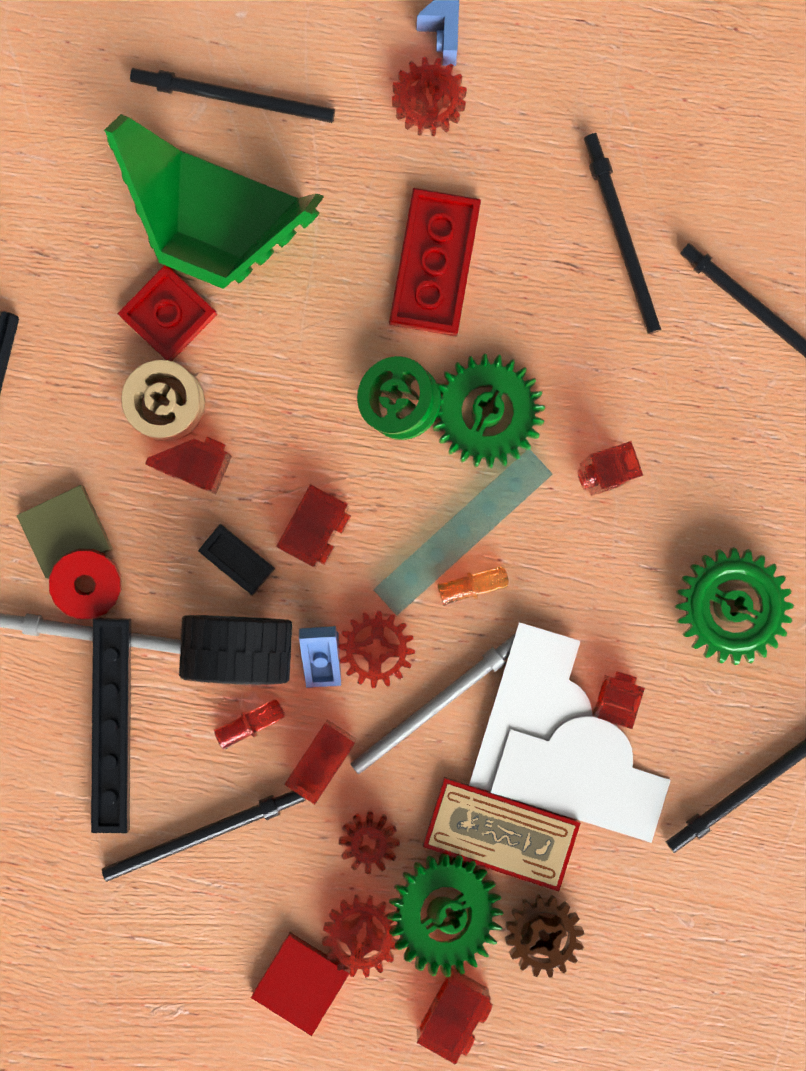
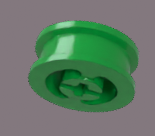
M394 356L380 360L368 369L358 388L357 403L363 419L371 427L389 438L407 440L421 435L434 423L441 406V394L434 377L419 363L407 357ZM414 380L418 382L420 396L411 388V383ZM382 392H384L390 398L397 399L396 403H394L387 397H381ZM404 394L405 396H407V397H408L409 399H411V400H419V401H418L417 405H415V404L412 403L409 399L401 398L402 395ZM379 402L387 409L385 417H382Z

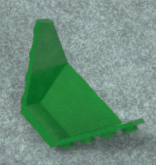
M120 114L104 129L108 145L114 152L121 169L122 179L128 186L135 203L136 212L142 220L148 235L149 244L154 249L159 263L222 289L234 280L240 284L252 272L253 268L251 265L255 262L259 266L265 263L274 253L272 248L276 244L281 248L284 247L297 233L294 229L298 225L306 228L320 213L316 208L324 198L323 195L315 193L296 198L180 151L125 115Z

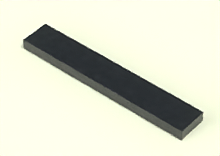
M95 618L93 619L91 833H128L130 830L131 619Z

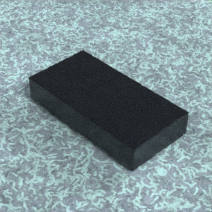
M219 524L198 550V552L251 595L258 591L276 569L222 524Z

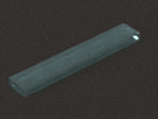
M527 450L520 456V459L512 463L373 590L396 615L400 614L553 474L531 450Z

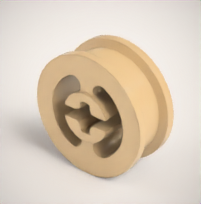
M154 360L142 364L127 378L122 390V408L129 423L139 432L155 440L174 441L187 436L198 426L205 409V397L198 380L184 367L168 360ZM161 378H174L181 381L186 391V403L183 405L181 395L165 383L153 384V382ZM160 396L166 397L170 401L167 406L161 405L158 402ZM144 398L146 407L164 419L176 417L175 420L166 425L151 424L143 414L142 399Z

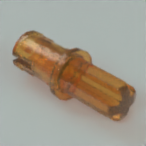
M498 567L474 575L468 572L467 577L443 584L440 583L437 586L443 606L469 597H474L475 600L478 599L477 595L507 587L509 579L504 567Z

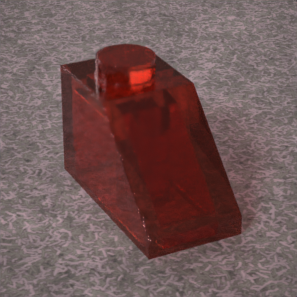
M206 437L204 442L192 439L148 457L145 465L216 495L232 456L224 451L225 444Z

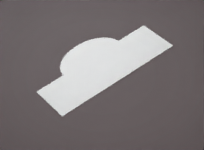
M519 622L469 786L491 792L510 729L549 741L554 732L565 722L578 717H593L591 704L586 693L577 684L569 680L580 645L579 640Z
M578 717L562 724L549 741L510 729L491 793L652 843L671 780L633 768L632 747L625 734L617 726L596 717Z

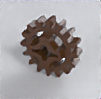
M540 894L536 895L535 904L531 905L526 899L522 900L524 910L521 912L513 908L511 912L516 921H508L505 924L506 929L513 933L505 936L506 945L514 946L509 951L512 960L521 957L519 961L520 969L525 970L531 965L532 973L535 977L539 975L541 969L546 970L549 978L553 977V968L558 967L561 972H567L564 963L569 960L576 964L578 960L573 951L583 950L584 947L582 942L576 939V937L584 935L583 928L577 925L573 926L580 920L577 913L568 914L570 906L566 901L558 907L557 899L553 895L550 896L547 903L543 902ZM539 913H551L556 916L547 918L540 916ZM528 920V931L526 934L522 935V939H520L522 928L525 922ZM541 930H545L549 934L550 939L544 942L538 933ZM568 932L566 944L560 951L561 940L567 936ZM538 953L548 956L549 958H537L533 955Z

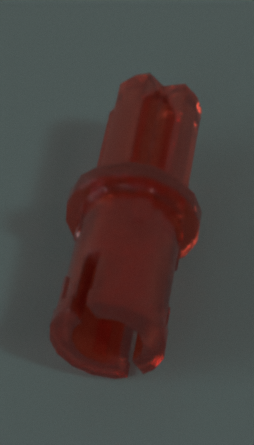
M272 700L249 713L243 711L241 717L220 728H216L214 734L221 748L225 750L250 735L253 738L258 736V731L285 717L284 709L278 700Z

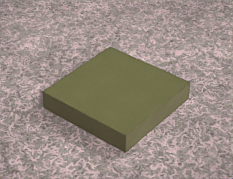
M82 485L17 515L46 579H49L54 565L66 553L77 549H95L103 554L113 549L91 500Z

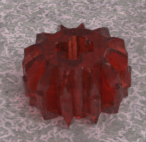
M368 810L367 821L363 822L358 813L354 814L353 821L356 827L345 823L342 830L349 836L340 837L338 842L341 846L349 847L342 852L341 857L344 860L355 857L351 865L353 870L358 869L361 862L366 863V874H371L372 863H376L380 871L385 870L386 865L382 857L389 861H394L396 854L389 848L400 846L399 839L390 837L397 832L396 825L383 828L386 824L387 816L382 814L378 822H374V812L372 810ZM364 835H368L370 839L375 837L378 839L374 849H371L369 845H361Z

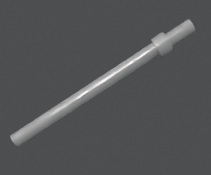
M0 613L1 628L21 630L24 635L39 636L42 633L93 641V627L44 620L41 615L26 614L23 617ZM131 633V647L180 654L181 640Z
M515 634L498 648L492 647L482 655L484 659L350 764L358 774L362 773L491 670L496 672L506 664L504 660L509 657Z

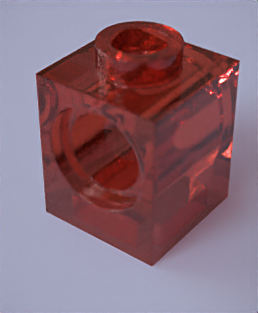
M616 671L614 678L605 675L593 716L633 729L645 688L635 685L637 677L618 671Z

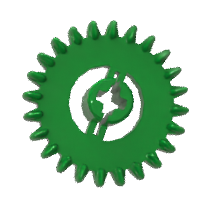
M484 353L480 365H477L473 357L469 356L467 369L459 362H456V376L448 371L444 373L448 385L437 383L440 393L443 395L441 396V406L437 419H441V421L433 426V430L445 432L439 439V443L444 444L451 441L452 445L448 451L450 455L458 450L462 451L460 462L463 463L469 456H472L474 467H478L481 460L485 459L488 468L491 469L494 459L498 458L500 463L506 466L507 454L519 460L520 453L518 447L524 450L531 449V445L526 438H539V433L532 426L544 424V420L536 417L535 414L544 411L545 406L534 404V401L539 399L543 392L530 391L536 383V379L523 380L527 371L526 367H523L516 373L513 372L514 359L503 367L500 354L497 355L494 363L490 364L487 354ZM492 387L491 392H484L474 400L471 413L475 423L470 430L462 417V405L465 398L470 392L478 388ZM495 392H498L493 403L494 413H490L488 417H485L479 432L476 431L483 416V409L480 406L486 407L491 402ZM504 393L512 404L513 416L511 423L505 431L495 436H482L486 428H492L500 422L505 409L504 402L501 399Z
M734 547L730 548L728 558L720 549L715 551L716 561L708 555L702 556L705 568L692 564L690 568L696 575L695 578L690 576H683L681 578L689 586V589H679L676 591L678 595L686 598V602L674 606L676 609L686 611V615L677 619V623L690 625L682 635L684 637L696 635L697 638L692 644V648L698 649L706 645L703 654L706 658L711 657L717 651L718 663H724L729 654L733 665L740 663L742 655L745 657L746 662L753 663L755 651L760 657L765 658L767 656L766 645L778 648L779 644L775 636H787V632L781 627L782 623H792V618L784 614L786 610L794 607L793 603L784 601V598L790 595L792 591L791 589H781L780 587L786 580V577L784 575L774 577L777 566L776 564H771L765 568L764 555H759L752 561V552L749 549L743 552L741 558L738 550ZM728 580H739L747 583L755 590L759 598L760 611L758 612L753 609V601L746 592L740 590L723 592L717 587ZM710 600L714 602V612L721 620L726 622H742L746 620L753 625L742 632L732 633L723 630L715 623L710 613ZM724 600H735L734 605L740 612H730L731 607Z
M442 853L438 864L434 857L428 856L426 868L419 862H415V875L404 872L403 878L406 881V885L396 884L394 886L400 897L389 900L391 905L397 907L396 911L389 913L387 916L389 920L397 922L389 930V934L401 936L396 941L395 948L402 950L407 947L404 953V960L411 962L416 957L415 968L418 971H422L427 964L428 972L432 976H436L439 965L442 974L446 977L451 976L452 965L458 973L464 974L463 961L476 968L478 964L475 960V953L489 957L483 946L484 942L497 944V941L489 934V931L502 929L501 925L492 921V917L503 915L504 913L501 909L492 907V904L502 897L495 893H488L496 883L492 880L482 882L487 871L485 869H478L473 872L476 866L475 861L465 862L462 866L463 857L461 855H457L456 858L453 857L451 862H449V856ZM442 887H452L461 893L454 899L442 896L433 899L427 908V917L422 921L420 920L422 905L433 891ZM448 908L452 911L448 913L450 920L445 922L443 921L447 917L445 910ZM466 908H468V920H467V912H466V910H465ZM436 929L447 934L460 932L457 937L448 941H436L429 937V934Z

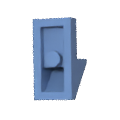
M433 0L417 15V31L437 32L436 52H443L442 65L456 66L459 0Z
M336 626L299 628V642L306 688L341 686L339 634L336 631Z

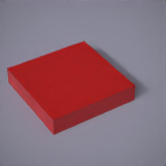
M166 265L117 313L153 349L168 361H173L218 315L208 303Z
M289 932L253 991L251 998L312 1036L349 976L350 969Z

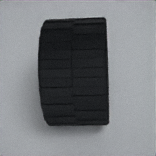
M184 615L181 628L179 677L184 680L220 684L272 685L287 683L290 677L292 622L290 620L271 618Z

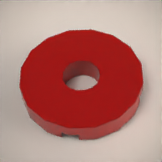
M77 549L66 553L54 565L49 577V593L54 604L66 615L77 619H94L106 614L116 604L122 590V578L116 563L110 557L108 558L95 549ZM81 575L92 577L95 581V589L91 592L80 591L76 586V579Z

